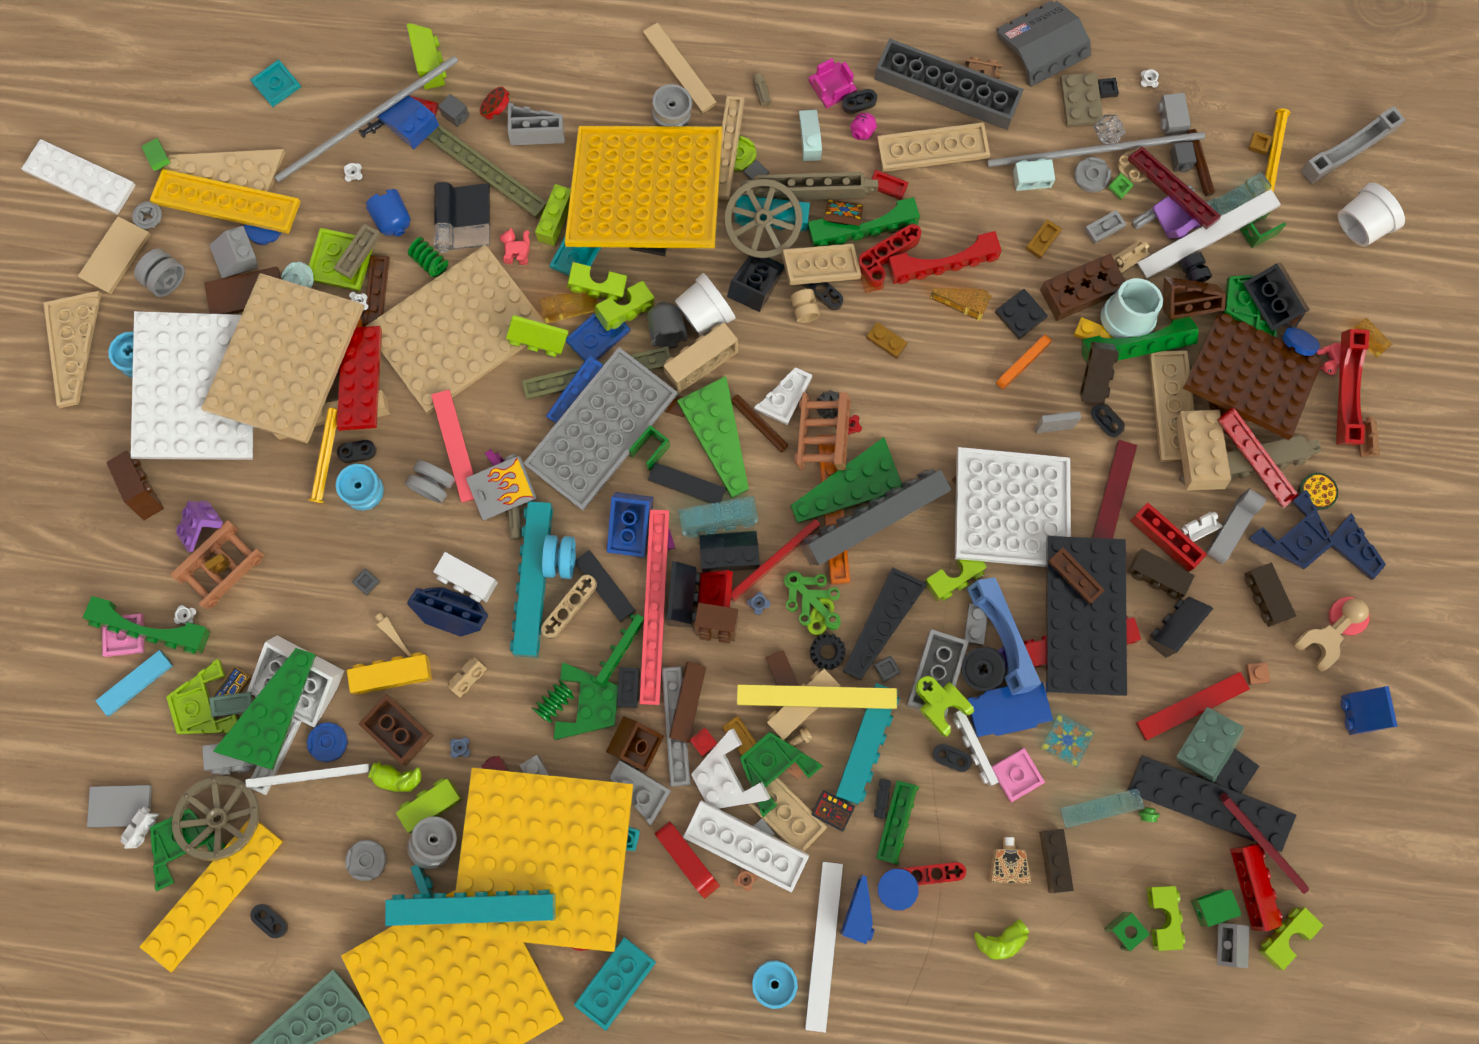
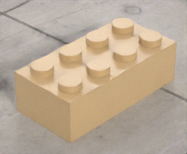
M725 322L721 325H715L709 334L700 336L692 346L684 347L675 358L671 357L665 362L664 373L666 380L679 395L738 353L737 337Z
M1220 410L1181 411L1176 420L1186 491L1226 489L1231 481L1223 428L1217 421L1221 417Z

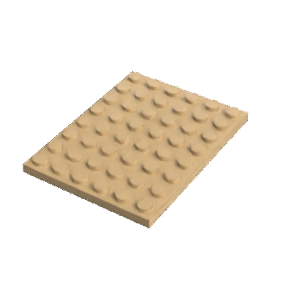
M485 244L365 327H381L382 354L425 412L430 414L435 410L431 394L450 389L453 398L526 347L521 344L520 347L509 345V341L505 340L513 315L546 324V322Z
M260 273L201 409L204 412L308 444L360 319L364 305Z

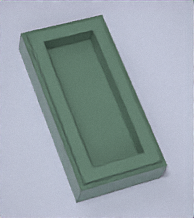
M251 692L209 697L211 717L244 713L252 703Z

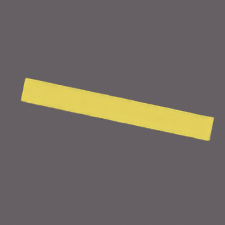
M738 685L737 705L897 709V688Z

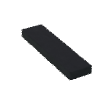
M656 462L648 478L650 482L716 506H720L726 490L725 487Z
M590 550L575 560L576 565L584 575H590L596 579L597 587L595 590L620 623L636 611Z

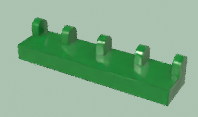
M631 614L629 616L633 620L627 630L621 629L622 639L617 646H610L613 653L606 663L600 662L599 665L603 668L597 678L591 676L590 680L604 688L644 624V617L639 614L636 616Z
M897 780L876 859L899 865L900 861L898 859L901 847H904L903 840L906 829L909 828L908 821L912 808L914 809L915 804L913 802L916 791L919 790L918 786Z

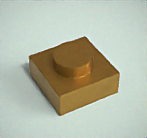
M1255 131L1248 150L1266 155L1272 136Z
M222 553L204 563L207 570L214 574L224 571L231 564L228 557Z

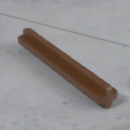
M1195 128L1190 129L1186 134L1197 133V130ZM1200 140L1188 141L1193 142L1197 161L1195 166L1205 196H1211L1215 190Z
M738 394L731 399L732 404L780 452L787 449L788 444Z

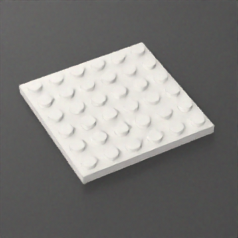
M958 447L956 454L955 559L1046 567V537H1071L1070 458Z

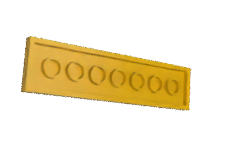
M162 169L150 198L151 203L159 206L287 234L290 232L301 203L299 198Z
M249 820L239 830L240 832H245L249 824ZM259 822L253 837L247 845L230 857L213 861L141 944L140 948L172 973L284 841ZM234 836L225 848L234 844L239 838Z

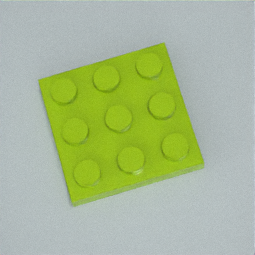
M320 228L309 263V267H311L313 272V282L360 292L372 250L350 280L336 272L334 267L356 235Z

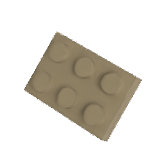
M1097 73L1061 75L1060 83L1066 127L1102 125L1104 120Z

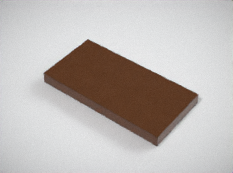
M276 266L205 282L209 313L231 315L243 312L259 274L281 279L279 268Z

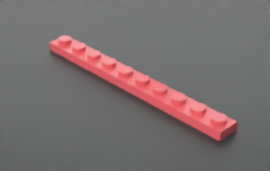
M650 510L640 686V704L660 705L669 510Z

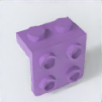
M1169 196L1153 206V211L1168 239H1181L1189 234L1188 231L1192 228L1196 229L1201 226Z
M188 501L182 511V519L176 528V534L186 550L193 552L202 526L221 529L223 521L209 502Z

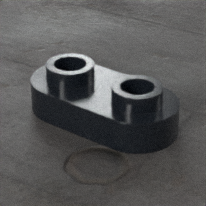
M872 89L847 94L843 98L842 108L847 113H856L873 108L877 103V94Z
M1099 403L1092 408L1091 416L1107 435L1117 437L1123 433L1125 424L1109 405ZM1101 409L1105 411V415L1101 414ZM1114 423L1118 425V429L1114 428Z
M361 440L340 445L337 455L344 463H352L372 459L376 455L377 450L371 441ZM365 446H368L367 451H362ZM349 449V453L344 455V451Z
M939 744L933 749L932 756L938 764L957 772H965L971 767V757L961 750L946 744ZM940 751L945 752V758L939 756ZM958 759H962L964 761L963 766L958 765Z
M259 904L252 909L250 914L252 922L269 937L281 938L287 933V921L269 905ZM262 911L266 912L265 918H261L260 913ZM277 924L281 926L280 931L275 930Z

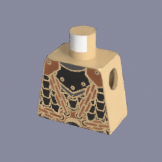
M1003 837V849L993 850L989 882L1031 883L1025 850H1015V837Z

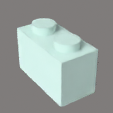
M1038 159L1030 162L1023 160L1016 163L1013 169L1016 191L1052 188L1055 181L1052 159Z

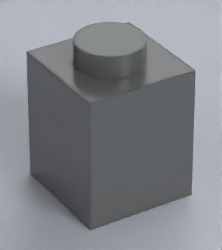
M451 94L438 106L441 115L456 127H459L461 123L466 122L469 112L467 106Z
M1193 142L1176 143L1169 152L1173 172H1188L1197 162Z

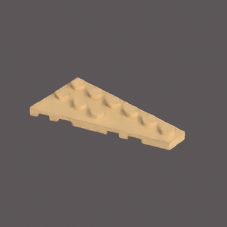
M284 149L169 155L168 158L171 163L164 166V169L271 192L276 179L274 176L278 174L285 151Z
M99 291L43 302L56 404L59 408L79 404L102 295Z

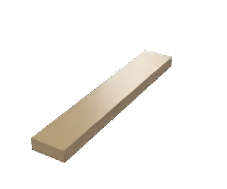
M658 22L644 30V37L681 87L689 92L693 103L701 114L717 105L716 100Z
M726 97L722 122L718 199L730 200L745 103L744 97Z

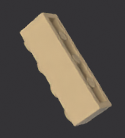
M825 669L821 672L817 670L810 677L812 681L807 685L805 683L801 685L816 687L841 686ZM783 706L779 712L774 710L767 717L769 720L767 726L777 736L785 740L819 707Z

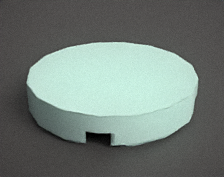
M303 262L290 263L281 276L285 281L312 288L314 281L311 267Z

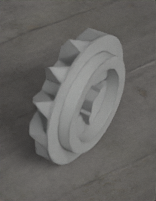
M151 202L140 203L133 211V221L138 227L146 230L155 228L158 223H161L160 220L163 217L162 209L157 204ZM143 214H151L153 218L146 219Z

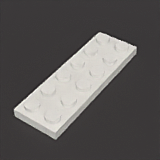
M41 139L21 168L25 173L115 215H118L136 186L134 182Z
M702 800L683 837L791 893L810 856Z

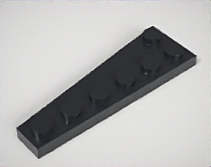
M892 567L843 670L844 673L858 680L862 679L925 589L927 583Z

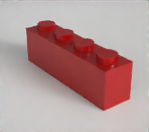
M1148 502L1130 520L1133 525L1187 572L1195 569L1207 555Z

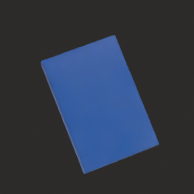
M594 313L566 338L565 342L584 362L589 355L598 360L627 335L631 329L623 322L618 328L606 331Z

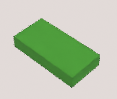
M158 138L141 146L154 171L171 163Z

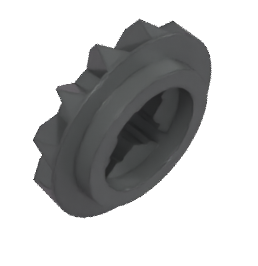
M831 390L823 392L817 401H830V398L832 401H836L839 399V392ZM833 408L832 412L831 409H817L819 415L824 419H835V417H838V410L836 408Z

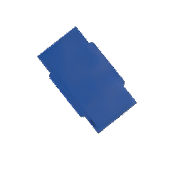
M1043 682L1032 691L1012 695L1007 686L985 691L984 695L967 698L974 707V713L970 716L976 737L991 734L995 736L1035 728L1037 724L1053 721Z

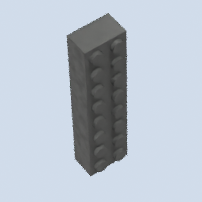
M890 38L876 67L874 78L877 81L1008 130L1024 90L1023 88Z
M933 468L930 470L926 469L917 474L918 478H910L902 482V487L886 491V496L870 500V505L860 506L852 511V515H844L838 518L836 524L822 527L819 529L821 533L810 534L803 538L804 542L799 545L809 564H823L951 491L943 472Z

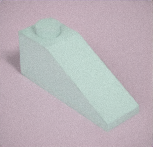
M817 110L799 111L803 161H819L822 155V144Z

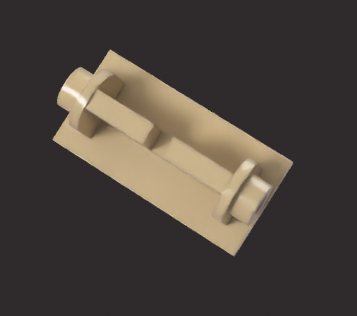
M1139 240L1113 257L1121 273L1150 255L1147 251L1149 247L1147 241L1140 242Z
M475 657L472 660L469 659L461 668L465 674L462 676L458 672L449 681L447 686L460 698L487 670Z

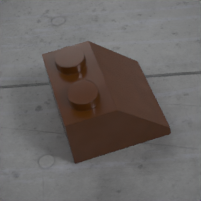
M623 716L606 752L647 772L664 736L635 720Z

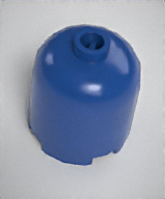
M388 189L386 190L387 194L382 196L375 194L366 202V209L381 234L399 237L405 233V230L410 225L411 218L398 190Z

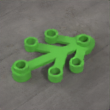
M797 571L787 573L784 577L785 586L789 589V600L786 602L787 610L789 612L797 611L796 596L798 590L803 595L802 614L799 616L801 625L807 626L811 623L809 615L811 604L825 618V624L828 629H838L841 625L840 616L836 613H831L817 598L838 600L840 597L839 589L832 587L829 590H808L804 585L824 587L827 584L826 576L818 574L816 577H802ZM797 578V581L791 582L790 579ZM822 578L824 582L818 583V579ZM834 591L838 593L836 596L830 595ZM794 603L795 607L789 608V605ZM808 617L809 619L808 621L803 622L802 618ZM832 617L836 618V621L833 623L829 621Z

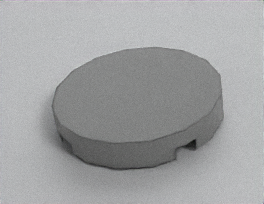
M1088 157L1078 163L1074 171V179L1082 190L1095 193L1107 187L1111 179V170L1104 160L1098 157Z
M372 840L359 841L347 852L345 858L346 868L351 876L357 880H373L379 877L385 869L387 863L386 852L378 842Z

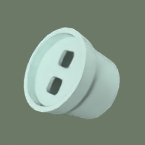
M1134 278L1125 281L1117 292L1105 302L1101 309L1100 316L1104 328L1114 338H1131L1152 333L1157 323V316L1163 305L1162 294L1153 283L1147 280Z

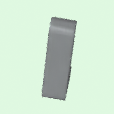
M1250 488L1243 492L1223 522V527L1219 529L1208 547L1206 554L1219 563L1224 564L1251 519L1261 510L1267 498Z

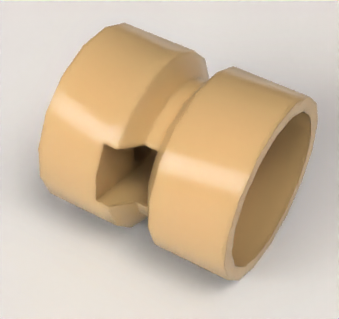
M812 289L800 290L790 296L792 306L796 308L794 313L798 323L811 322L820 316Z

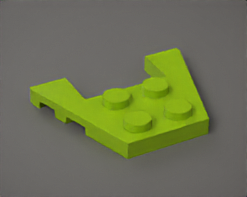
M216 659L209 667L198 672V675L193 679L186 681L166 696L177 734L228 733L238 721L236 714L216 720V717H211L210 696L206 683L225 677L222 662L220 659Z

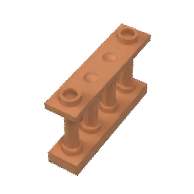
M840 392L839 399L836 401H810L807 393L802 394V399L799 401L801 418L798 453H795L794 457L795 464L798 465L800 470H805V462H832L838 470H846L851 403L847 392ZM836 408L838 410V417H835V419H809L810 409ZM808 426H835L837 428V433L834 436L807 437ZM807 444H834L835 452L832 454H806Z
M229 520L170 574L174 580L180 583L187 581L203 598L199 605L207 610L216 606L219 599L252 567L257 566L265 555L257 548L252 552L236 536V532L239 529ZM230 540L247 557L241 564L237 565L221 549L226 541ZM222 553L231 562L228 567L232 572L225 579L218 573L210 572L204 565L213 554L218 555ZM198 568H202L218 584L210 593L193 577V573Z

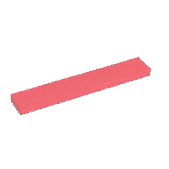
M450 389L431 394L461 502L474 500L466 480L467 477L474 475Z

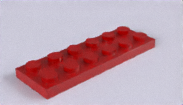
M380 326L356 327L341 362L337 429L339 431L377 428L382 338Z

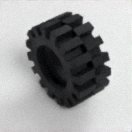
M821 634L818 638L814 639L811 645L810 658L818 668L833 670L844 660L845 644L835 634ZM827 644L833 646L835 649L834 657L831 659L823 658L820 654L822 646Z

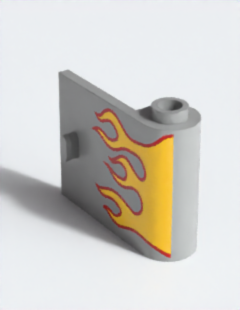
M510 455L504 458V462L466 478L482 520L489 519L537 499L520 456Z

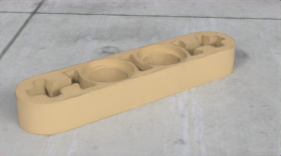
M583 575L541 626V632L545 637L555 638L565 628L595 591L597 581L594 577ZM591 579L590 584H591L592 586H591L590 588H589V587H586V588L583 590V591L586 593L585 596H584V595H583L580 591H578L577 589H578V587H579V588L582 590V589L584 588V586H585V584H584L583 582H584L585 580L589 581V580ZM573 594L580 595V602L578 604L571 603L570 598ZM561 609L568 611L566 619L561 620L558 617V612ZM553 618H555L556 621L562 623L560 626L559 624H556L553 627V629L555 630L554 633L547 634V626H553L555 623V621H552Z

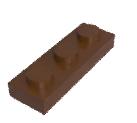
M1064 547L1048 561L1089 605L1105 591Z

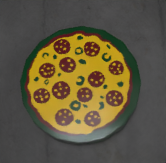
M1316 472L1309 474L1301 481L1298 487L1299 494L1305 490L1309 492L1310 499L1315 504L1317 510L1328 509L1338 498L1336 482L1324 473Z

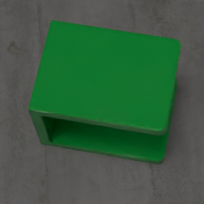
M1269 212L1241 227L1239 230L1251 248L1278 235L1286 226V223L1284 222L1260 235L1254 224L1266 218L1271 213ZM1248 229L1252 232L1253 237L1250 236Z
M651 425L629 449L630 456L633 458L651 436L662 443L646 462V467L649 471L653 468L654 463H657L670 448L669 439Z
M1221 889L1191 900L1200 926L1210 927L1241 915L1234 894L1230 889L1226 891Z
M1122 912L1104 928L1105 931L1114 932L1123 943L1119 947L1121 950L1129 952L1150 935L1132 912ZM1128 926H1133L1136 929V933L1131 938L1125 935V929Z

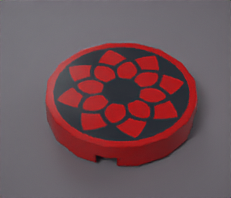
M497 87L492 90L483 100L480 114L487 120L493 119L492 116L495 114L499 115L509 102L508 95H510V92L504 87Z

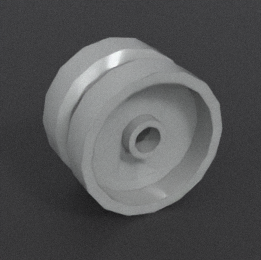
M675 84L664 85L656 90L652 103V119L656 126H687L690 121L692 98L689 92Z
M159 248L146 253L139 260L134 271L135 279L157 297H163L173 292L179 286L185 274L184 266L176 259H173L166 251Z
M417 460L413 467L417 475H409L405 485L423 497L442 504L447 497L446 491L442 488L450 489L455 478L428 462Z
M427 817L419 821L414 827L407 844L408 855L412 862L425 869H436L444 865L453 852L457 841L456 831L452 824L440 817Z

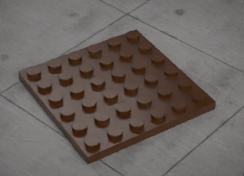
M1219 311L1183 389L1226 410L1235 408L1242 418L1290 440L1294 435L1323 359L1315 355L1305 356L1294 351L1296 348L1293 346L1288 347L1283 340L1262 330H1256L1254 326L1248 325L1246 322H1239L1229 314H1223L1222 311Z

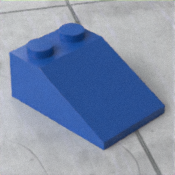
M409 95L377 116L381 122L413 150L439 126L436 116L422 103Z
M621 492L614 493L611 497L607 553L645 557L649 535L650 510L653 508L652 496Z
M1389 686L1341 696V708L1345 712V727L1349 731V735L1398 727Z
M859 875L840 934L866 944L867 940H872L875 929L872 928L873 921L867 877Z

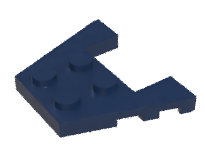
M1307 490L1292 501L1306 517L1280 540L1277 541L1264 527L1249 538L1256 545L1303 570L1335 544L1324 521L1321 520L1315 504L1312 503Z

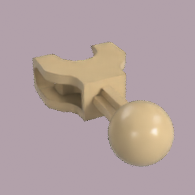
M1354 598L1346 601L1342 607L1343 615L1332 626L1325 625L1321 629L1304 631L1294 642L1293 646L1297 650H1303L1312 643L1318 645L1321 649V657L1316 662V668L1321 672L1327 670L1340 657V643L1344 640L1341 634L1352 623H1361L1367 619L1369 608L1363 600Z

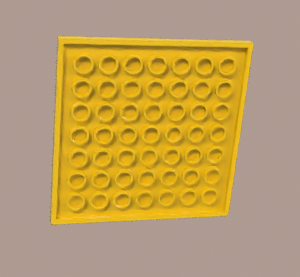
M579 126L565 246L715 248L722 127Z
M472 768L455 893L467 892V896H475V892H488V895H496V891H509V895H516L519 890H529V894H537V890L550 889V893H556V919L548 921L451 924L450 935L615 952L634 784Z
M456 890L447 894L446 897H454ZM451 924L399 925L386 929L341 955L384 1044H524L565 1020L525 942L450 935Z

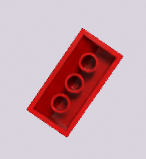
M1260 844L1231 848L1230 853L1251 929L1266 932L1282 926V913L1276 905L1277 895L1274 888L1271 887V874L1264 862L1265 852L1263 848L1260 847Z

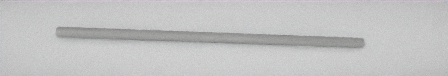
M454 55L274 177L278 182L282 181L459 61Z
M1197 132L987 160L988 167L1016 164L1023 160L1028 162L1038 159L1048 160L1140 148L1141 146L1147 147L1201 140L1205 138V133Z

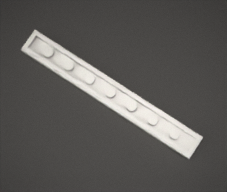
M1272 189L1221 216L1220 220L1207 230L1201 227L1141 260L1137 265L1147 280L1180 262L1188 255L1202 250L1280 207L1281 204Z
M822 862L805 1030L825 1033L843 864Z

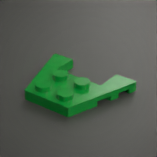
M1242 275L1227 278L1225 311H1223V314H1229L1239 322H1246L1248 325L1254 326L1256 330H1262L1277 337V329L1272 331L1266 321L1260 320L1261 312L1243 284L1254 276Z
M562 663L560 680L580 683L576 723L556 721L554 740L615 726L618 685L607 681L603 688L590 680L591 676L594 675L569 664Z
M772 732L766 734L740 757L751 787L763 782L766 788L795 762L808 778L812 777L823 767L821 763ZM772 797L769 800L758 802L760 813L763 817L778 806Z
M190 808L184 811L182 821L200 819ZM173 816L150 827L156 892L175 883L167 863L187 854L178 845L173 835ZM208 826L182 828L187 843L190 844ZM212 832L195 849L207 845L209 852H214L215 833ZM223 842L221 850H223L226 847V845Z

